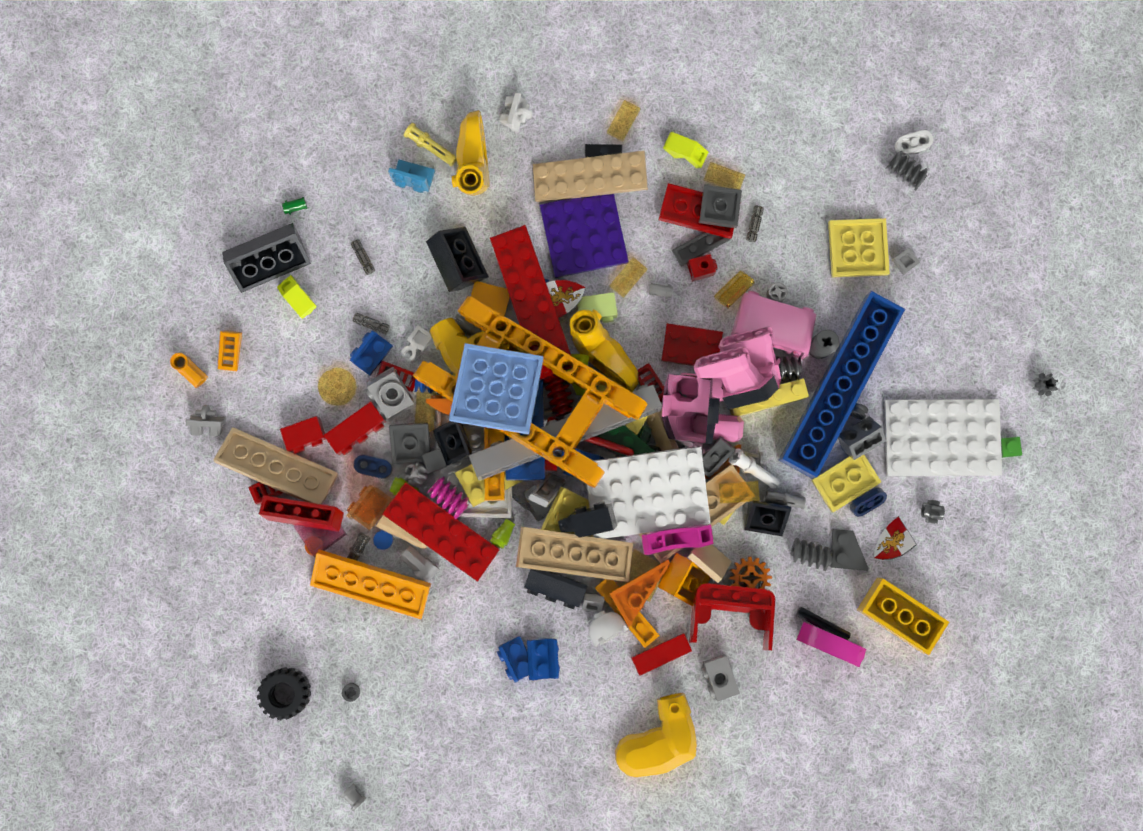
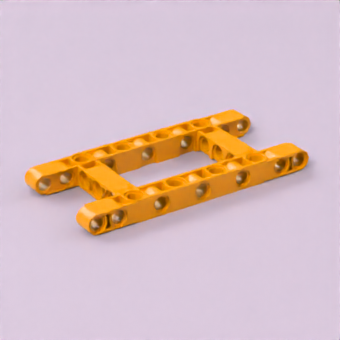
M467 296L459 307L458 312L465 317L466 321L485 332L477 343L478 346L500 349L502 345L509 344L521 353L543 356V365L551 369L554 374L572 385L574 383L586 390L556 438L532 423L530 434L526 437L521 436L517 432L499 431L587 485L595 488L605 471L598 467L596 462L576 451L575 448L604 404L629 419L632 417L638 420L648 403L507 317H504L478 300ZM499 326L506 327L504 331L497 330ZM533 345L539 346V349L536 351L530 350V347ZM422 361L413 377L453 402L459 371L453 376L432 362ZM565 365H571L573 369L570 371H565L563 367ZM598 385H604L606 387V390L598 391L596 387ZM556 450L564 452L562 457H555L553 454Z

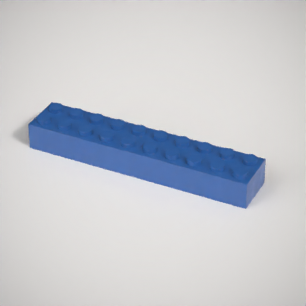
M873 291L865 296L779 458L780 462L812 479L818 477L900 321L905 308Z

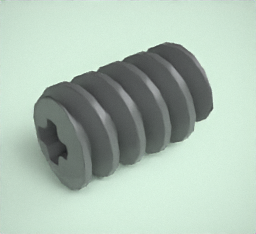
M901 150L893 157L886 168L891 166L890 173L897 171V178L903 175L902 182L909 179V187L916 184L914 189L916 191L926 179L928 169L925 168L920 171L921 164L914 167L916 161L913 159L908 162L909 155L902 158L903 151Z
M831 330L819 332L812 338L809 354L813 358L823 359L834 353L839 346L837 334Z
M787 356L783 360L780 357H776V360L780 359L781 381L784 380L785 375H787L789 381H791L793 375H795L796 380H799L802 370L801 357L798 360L795 356H792L790 360Z
M795 538L790 555L793 556V562L795 563L798 558H801L802 565L807 560L808 567L816 563V569L823 565V571H826L832 563L834 549L830 551L829 547L826 546L822 549L820 544L815 547L813 542L807 545L806 540L800 542L799 538Z

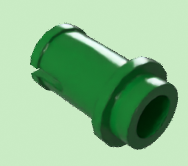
M304 197L292 201L285 200V203H282L284 213H289V215L292 212L307 209Z

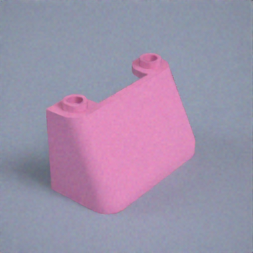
M748 291V293L742 295L731 335L764 326H771L774 334L772 346L786 351L787 354L793 352L796 358L801 357L803 360L810 351L816 314L813 313L814 310L811 308L803 307L801 309L761 297L757 292Z

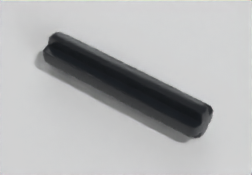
M800 607L796 613L799 618L845 640H849L851 636L850 632L803 607Z

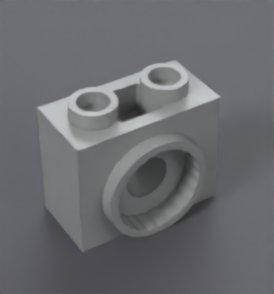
M394 367L367 381V389H365L370 399H375L377 403L375 406L381 415L384 414L387 419L414 404L413 397ZM393 388L397 390V393L389 395L387 390Z

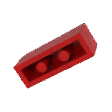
M370 401L323 436L336 454L346 455L353 450V445L365 442L369 438L368 435L373 431L377 433L385 427L383 424L387 421L378 412L375 404Z

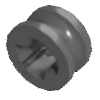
M856 403L850 415L856 419L864 420L866 418L865 413H868V408Z
M349 683L342 689V697L348 702H353L360 696V688L355 683ZM350 687L354 688L353 691L356 690V694L352 698L348 697L349 694H346Z

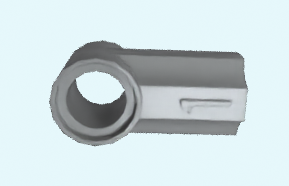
M411 545L399 557L414 571V574L420 580L429 582L440 570L436 565L432 564L431 560L422 556Z

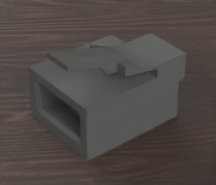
M534 485L523 492V494L535 511L532 513L539 522L544 518V515L549 513L551 507L549 505L544 507L529 500L531 492L537 487ZM512 497L524 509L530 511V509L524 503H520L518 500Z

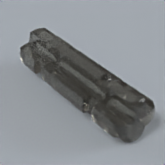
M755 205L753 208V215L751 216L748 228L749 232L746 236V240L749 242H756L761 216L764 211L762 206Z
M359 239L352 241L351 246L366 275L374 273L375 268L365 249L362 248L361 241Z
M355 313L353 317V322L356 324H362L364 327L374 331L378 330L379 333L387 335L390 326L382 322L381 324L380 321L367 316L364 317L360 313Z

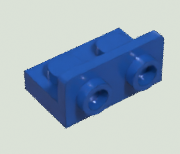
M374 330L364 335L362 338L363 343L359 348L356 347L351 352L349 360L369 376L372 375L393 347L392 344Z
M521 636L499 645L497 654L500 661H505L508 667L505 671L509 680L513 679L516 683L520 679L529 676L528 654Z
M557 639L527 640L529 680L559 679L560 666L558 662L559 646Z

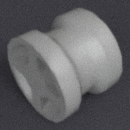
M777 282L769 287L766 295L768 299L782 302L786 298L788 291L783 283Z

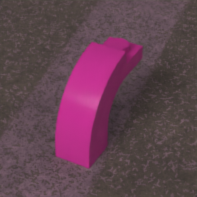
M711 524L659 530L641 535L644 555L670 549L700 548L714 544Z
M803 622L796 639L857 667H860L867 650L806 622Z

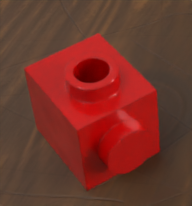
M711 254L690 259L687 263L692 282L714 276L718 269L716 260L712 259Z

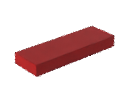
M682 633L631 657L639 676L692 652V649L685 634Z

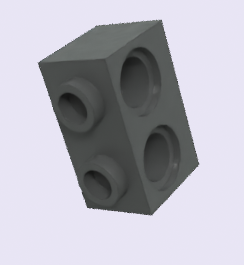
M870 416L840 433L838 437L842 450L853 460L886 442L882 426Z

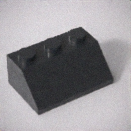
M466 227L440 230L426 241L449 292L462 290L473 285L476 281L480 282L489 277Z
M530 569L524 586L527 589V593L538 596V593L546 595V600L554 603L557 600L564 602L563 606L574 609L575 606L580 607L588 587L584 583L562 575Z

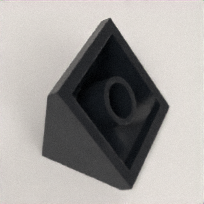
M449 421L433 430L446 466L467 459L472 454L473 450L462 423Z
M750 500L748 502L744 530L783 536L792 508L791 506Z

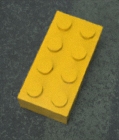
M883 578L875 579L857 608V611L926 655H930L949 624V621Z

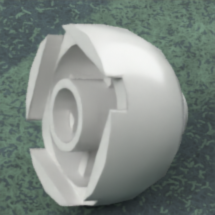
M603 610L594 615L595 620L590 624L589 635L594 646L597 647L599 644L602 645L619 636V632H625L629 627L618 613H605Z

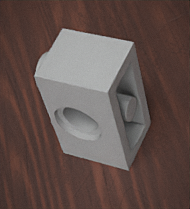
M725 654L703 661L704 667H701L704 678L709 679L710 686L707 687L711 698L715 697L717 701H721L740 694ZM718 673L724 675L721 683H715L714 677Z

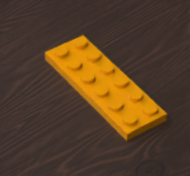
M319 549L316 553L310 586L422 619L431 583Z

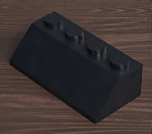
M293 223L222 252L223 262L241 293L311 264Z

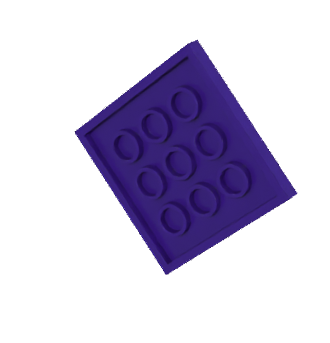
M614 194L570 198L539 205L555 278L629 263Z

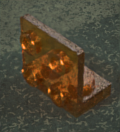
M374 485L365 486L359 493L361 497L356 503L353 501L346 510L348 511L346 517L355 519L369 531L374 527L386 507L392 501L390 496Z

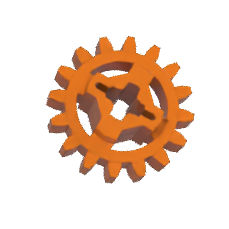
M748 556L747 561L744 558H740L741 564L735 562L736 569H730L734 573L733 576L729 577V579L734 581L730 586L741 587L739 581L743 582L748 588H756L759 581H762L758 589H765V586H771L767 582V579H772V576L767 575L770 568H764L765 562L759 564V558H755L754 561H752L751 556ZM754 565L761 570L762 574H758L755 571ZM745 566V571L742 574H738L741 568ZM750 572H751V575H754V576H756V577H759V578L752 579V580H751V583H750L749 580H746V579L742 578V577L749 576V575H750Z

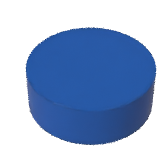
M383 530L377 532L373 538L374 545L380 550L390 548L393 544L392 534Z

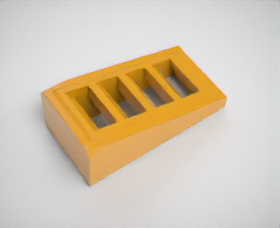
M220 331L218 369L238 371L242 332ZM233 337L235 341H228L226 338ZM234 345V349L225 348V346ZM224 353H234V357L224 356ZM223 361H233V364H224Z

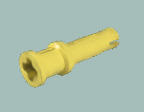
M411 123L405 130V138L413 140L417 143L418 147L426 148L449 164V166L452 167L457 161L455 155L432 140L429 133L418 129L415 123ZM433 147H436L438 150H440L441 152H443V153L445 154V156L442 155L441 153H439V152H438L437 150H435Z

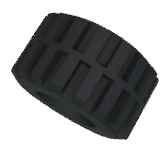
M284 667L266 675V678L262 679L260 682L261 686L257 689L259 691L257 700L260 699L261 703L258 705L260 708L263 707L265 709L262 711L265 715L268 713L270 714L269 718L274 719L276 717L277 720H287L306 708L305 706L310 701L308 698L311 696V691H309L311 685L306 682L308 678L301 675L303 672L300 670L295 671V668L292 667L289 669ZM280 682L289 684L294 691V699L288 705L281 704L275 698L274 690Z

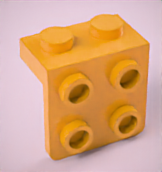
M476 281L470 297L505 317L510 299L508 290Z

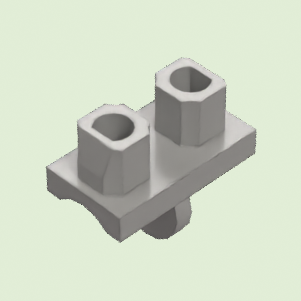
M203 405L202 410H196L195 415H191L190 419H186L185 422L186 426H190L191 435H202L203 427H209L210 436H220L222 426L226 423V417H215L216 411L210 410L209 405Z

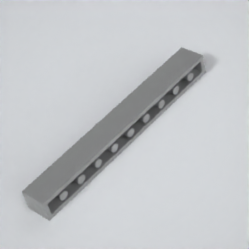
M642 385L637 388V391L632 392L648 403L639 419L661 411L662 404L654 385ZM604 404L581 441L636 421V419L632 417L629 419ZM571 413L564 416V419L560 421L552 420L547 422L546 426L540 429L556 438ZM510 437L508 441L494 442L491 444V447L476 449L469 455L479 481L541 457Z

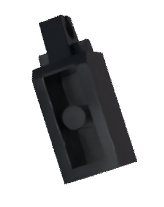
M605 502L596 503L592 508H586V506L575 508V511L570 516L558 521L561 532H574L579 538L612 531L617 527L612 503L605 504Z

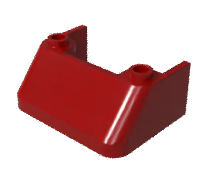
M709 583L700 585L696 590L691 612L689 643H697L698 624L707 623L711 618L712 610L750 613V625L756 630L764 631L763 650L772 651L775 595L767 589Z

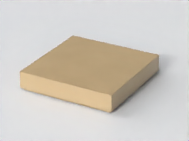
M713 545L693 548L688 556L691 561L717 583L722 580L731 563V560Z

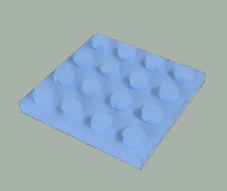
M465 343L449 421L529 434L544 357Z

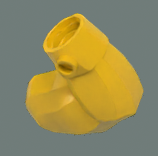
M480 110L469 112L460 124L456 148L458 168L456 175L452 176L453 188L458 187L459 191L471 196L482 194L490 187L485 132Z
M594 309L592 311L580 310L573 314L570 319V334L577 351L580 354L588 355L589 362L610 380L633 392L638 385V370L627 356L623 347L615 339L611 338L609 332L602 326L599 321L602 318L601 314Z
M447 318L436 323L429 331L436 349L440 351L445 364L454 376L460 369L465 343L477 345L485 333L482 331L467 338L454 318ZM499 326L497 328L498 331H504L506 329L505 326ZM509 344L500 347L503 350L520 352Z
M675 693L657 699L659 720L662 721L660 727L652 728L644 733L626 735L619 741L615 750V760L619 769L627 776L643 777L667 773L694 759L697 747L696 734L690 716L691 709L685 693Z

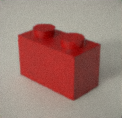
M318 416L280 429L287 451L294 454L305 451L304 447L312 445V447L320 446L323 444V440H326L323 436L325 431Z

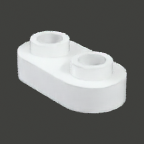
M926 130L903 135L896 141L895 150L897 153L902 150L903 156L924 151L932 145L933 136ZM919 139H923L925 144H921ZM906 144L907 149H903L901 145Z

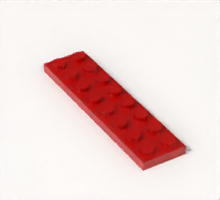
M526 225L490 237L519 325L572 356ZM533 345L530 347V350L536 351L539 349V346ZM542 365L540 380L556 375L551 369ZM565 365L563 369L565 371H568L573 369V367L571 365Z

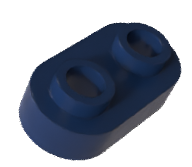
M368 455L358 456L353 464L354 469L358 473L380 479L388 478L393 471L389 461ZM363 461H366L368 464L366 468L361 467ZM381 466L386 467V471L384 473L380 472Z
M880 487L873 488L864 495L854 499L850 505V511L856 517L864 516L881 506L886 501L887 494Z

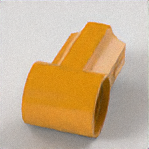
M175 353L170 358L171 366L195 388H198L207 380L208 376L187 355ZM180 358L185 359V364L182 367L177 365Z

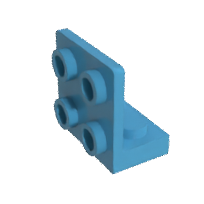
M399 159L396 169L389 168L388 172L396 186L401 188L409 186L414 191L423 193L424 191L429 192L435 169Z

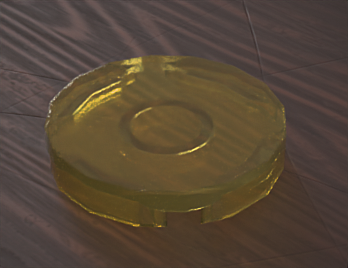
M330 369L323 373L319 379V394L330 405H345L356 394V380L345 369Z

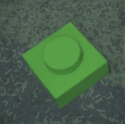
M1020 437L1001 438L1002 458L1022 456Z

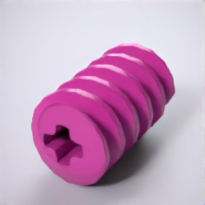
M443 476L435 482L427 493L432 491L430 496L432 499L438 496L437 504L444 501L442 508L450 507L448 513L456 512L454 518L457 519L469 506L467 504L469 497L461 499L463 492L455 494L457 487L455 486L450 489L451 482L449 481L444 484L445 477Z

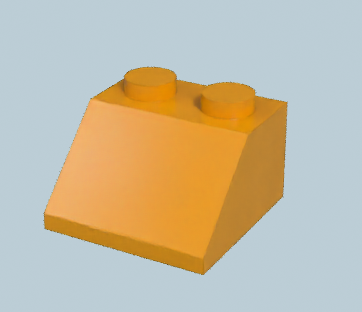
M676 553L658 587L693 606L697 588L702 584L709 583L711 577L693 561Z

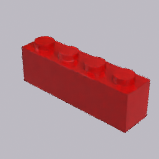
M263 496L258 513L268 521L337 532L340 531L344 515L335 506Z

